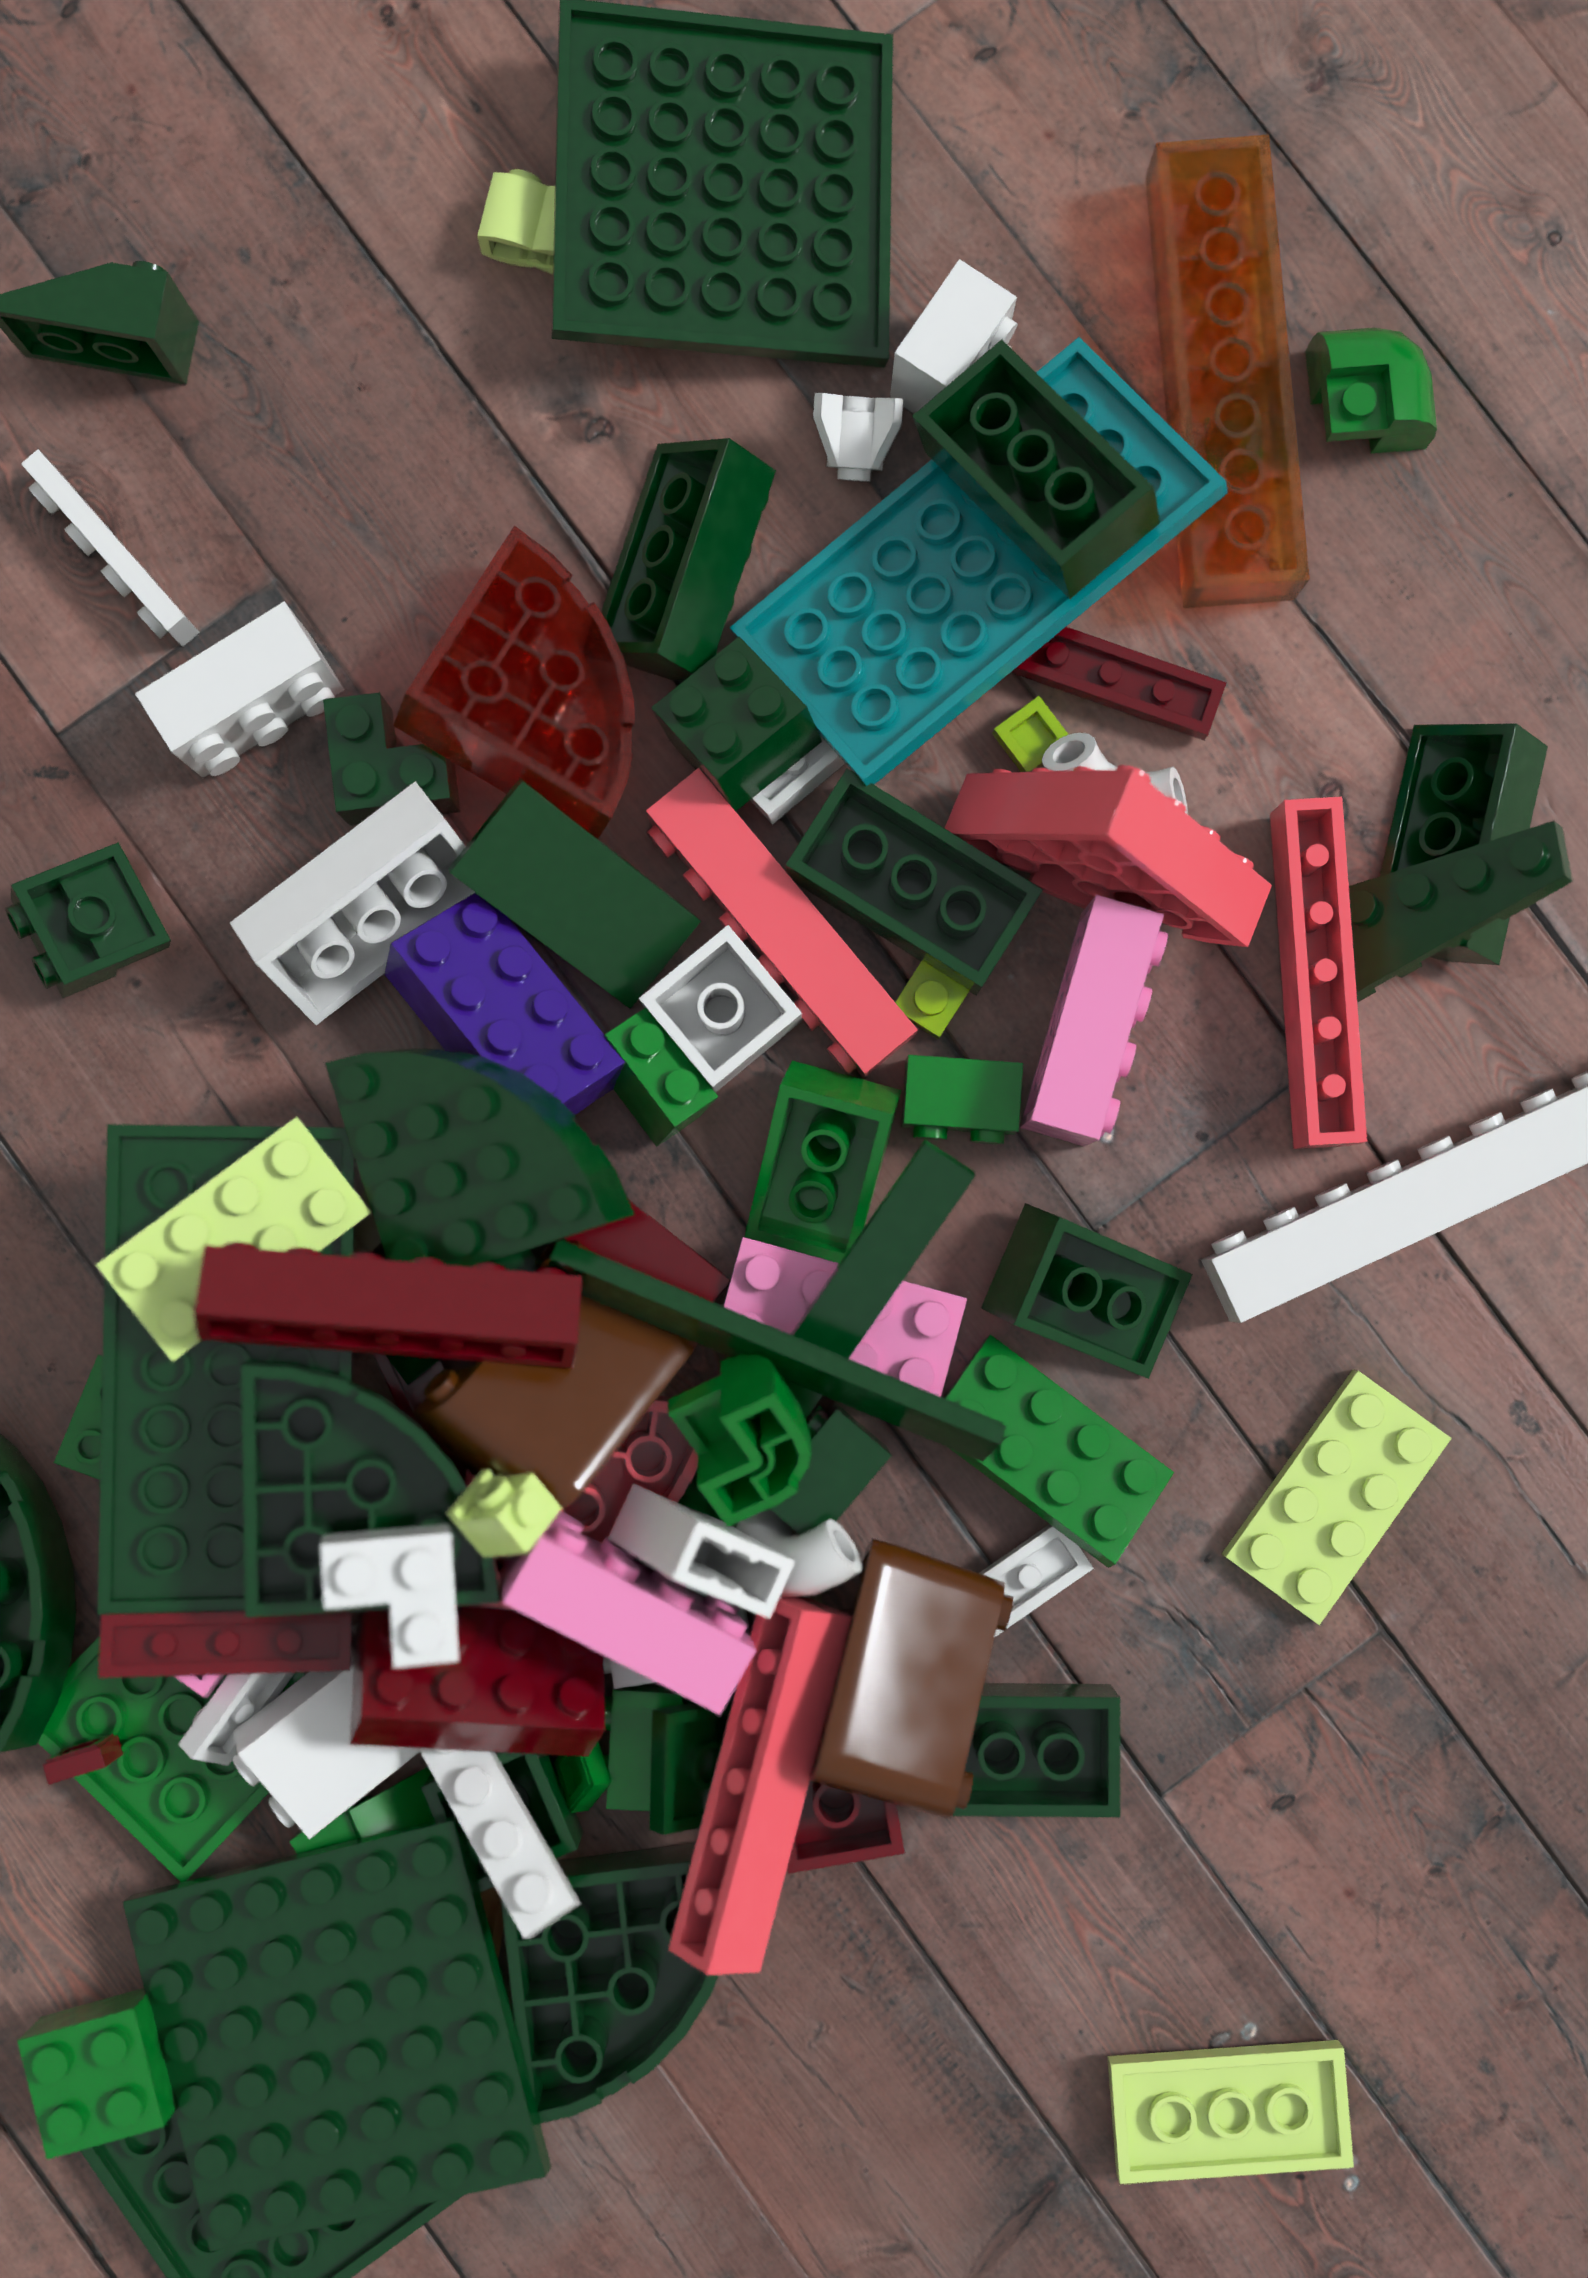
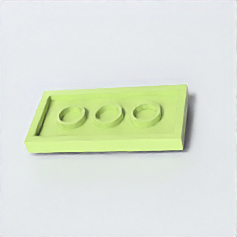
M296 1117L96 1264V1266L173 1362L202 1341L198 1340L194 1311L205 1245L223 1246L230 1242H243L253 1245L259 1250L285 1252L290 1248L304 1247L320 1252L368 1216L371 1211L302 1122Z
M1352 1370L1224 1549L1222 1555L1320 1625L1452 1438L1360 1371Z
M1339 2040L1107 2056L1116 2175L1120 2184L1354 2168L1344 2047Z

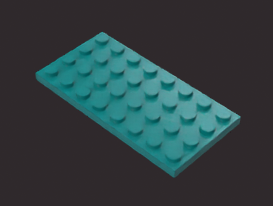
M1080 337L1036 373L1154 486L1160 523L1075 596L1069 599L931 459L729 627L735 638L740 636L807 706L818 733L866 786L870 783L875 785L1228 493L1226 480Z

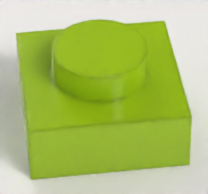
M1040 696L1003 721L992 732V735L1020 772H1032L1034 768L1042 767V758L1048 747L1058 739L1069 735Z
M922 960L895 1003L914 1025L939 1039L970 990Z

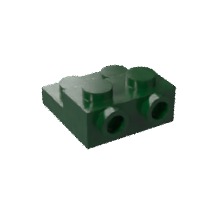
M119 842L11 884V901L13 905L5 908L9 922L19 939L27 936L31 937L39 952V955L31 959L40 981L46 989L56 985L62 998L116 976L117 969L170 947L171 939Z
M735 1691L731 1694L720 1715L686 1698V1704L652 1709L649 1830L661 1835H668L700 1828Z

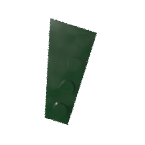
M1554 820L1349 886L1357 1001L1359 1002L1376 993L1375 987L1397 975L1402 978L1422 967L1421 961L1450 946L1454 949L1474 938L1473 932L1498 918L1504 921L1572 883L1573 879L1563 827Z

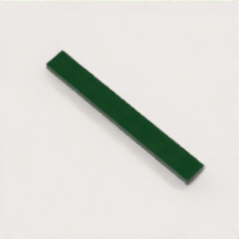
M925 1139L790 1335L849 1359L974 1180L975 1171ZM784 1380L799 1402L806 1420L823 1395ZM697 1469L691 1483L689 1482L684 1495L678 1503L723 1521L697 1486Z
M558 1240L547 1268L559 1269L568 1275L582 1276L581 1295L729 1357L739 1354H759L771 1361L784 1380L982 1462L1001 1444L1006 1426L1000 1421L567 1241Z

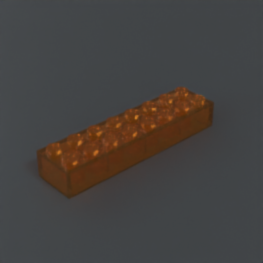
M1269 134L1156 143L1145 177L1167 423L1226 480L1228 493L1177 535L1183 609L1295 600L1310 580Z

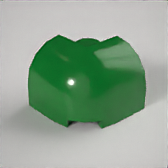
M1375 327L1318 332L1312 337L1305 350L1310 404H1323L1326 442L1369 438L1371 454L1424 450L1429 446L1437 432L1432 374L1423 350L1402 332Z
M739 1354L721 1360V1375L668 1399V1415L698 1455L697 1486L727 1527L772 1508L798 1492V1483L809 1468L810 1456H812L811 1433L799 1402L769 1359L759 1354Z

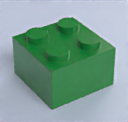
M144 1988L41 2016L17 2040L46 2160L163 2128L177 2110L148 1993H145Z

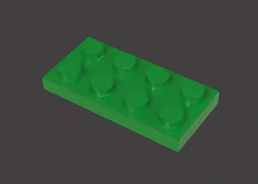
M991 1334L981 1343L944 1397L949 1401L1000 1421L1006 1426L1001 1444L983 1462L956 1450H951L1107 1568L1116 1565L1174 1474L1171 1469Z

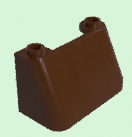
M577 1240L567 1241L571 1244L591 1251ZM557 1241L548 1245L537 1256L535 1260L537 1269L547 1268ZM581 1295L578 1345L573 1368L478 1361L474 1367L459 1369L455 1372L448 1368L440 1372L429 1382L424 1390V1395L427 1398L413 1414L474 1477L483 1469H489L494 1476L533 1473L560 1507L564 1509L585 1491L696 1348L697 1343Z
M872 1538L865 1550L862 1570L859 1574L862 1585L857 1590L854 1600L855 1606L827 1719L822 1733H825V1736L821 1738L809 1782L950 1819L955 1807L966 1809L970 1797L973 1773L964 1770L996 1629L1006 1630L1012 1611L1013 1596L1004 1594L1005 1583L1003 1581L896 1544Z

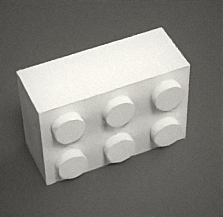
M284 601L141 689L135 695L170 751L204 778L209 774L211 776H218L231 770L239 763V755L255 745L267 746L276 742L287 733V726L305 714L311 717L324 712L323 699L335 698L337 694L345 689L311 635Z

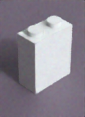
M636 1484L632 1485L608 1537L609 1540L672 1580L769 1619L795 1564L794 1560L733 1526L727 1527L723 1521Z
M352 1646L351 1671L307 1673L233 1731L237 1754L232 1757V1760L240 1774L252 1786L260 1781L272 1795L268 1802L278 1819L287 1828L296 1823L309 1839L420 1752L418 1748L350 1745L355 1649Z

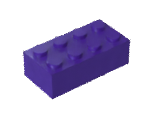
M476 892L390 943L384 975L445 1051L482 1056L522 1073L558 1098L574 1115L613 1090L625 1061L513 922Z

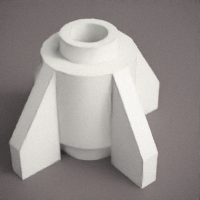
M815 393L813 418L827 455V467L838 468L837 479L871 481V470L883 471V461L902 426L903 399Z

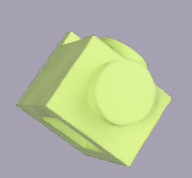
M483 1469L446 1514L480 1555L486 1558L527 1554L562 1508L533 1473L494 1476L489 1469Z

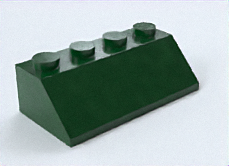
M730 438L657 444L588 652L595 656L670 680L687 679L717 654V647L727 617L733 608L734 596L745 563L750 557L751 545L762 512L768 503L769 491L776 470Z
M1517 723L1414 725L1380 876L1529 829L1548 746ZM1510 917L1504 921L1498 918L1473 932L1474 938L1454 949L1448 946L1430 957L1447 962L1500 965Z

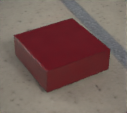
M110 1734L67 1747L45 1760L46 1763L43 1764V1769L48 1785L105 1768L123 1755L118 1735Z

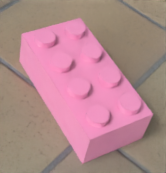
M1095 895L1083 910L1019 1128L1081 1146H1086L1100 1140V1137H1103L1105 1132L1109 1134L1112 1132L1120 1107V1100L1112 1098L1115 1084L1118 1083L1120 1077L1126 1078L1128 1076L1136 1051V1044L1128 1042L1131 1028H1134L1137 1021L1142 1022L1144 1020L1152 995V988L1144 986L1147 974L1150 973L1152 966H1159L1168 939V933L1159 931L1164 914L1099 895Z
M743 1237L724 1307L791 1334L839 1263ZM902 1281L849 1359L941 1397L967 1298Z
M560 1511L527 1554L509 1555L500 1570L504 1604L719 1715L756 1652V1648L746 1629L748 1627L747 1623L737 1615L740 1610L737 1605L710 1594L703 1597L686 1588L687 1585L672 1580L656 1569L653 1571L634 1561L636 1556L609 1540L608 1537H605L602 1543L582 1533L584 1529L582 1523Z

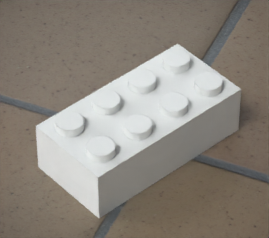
M415 781L232 920L230 924L259 968L315 1025H318L385 973L390 943L475 893L450 874L448 870L466 846Z

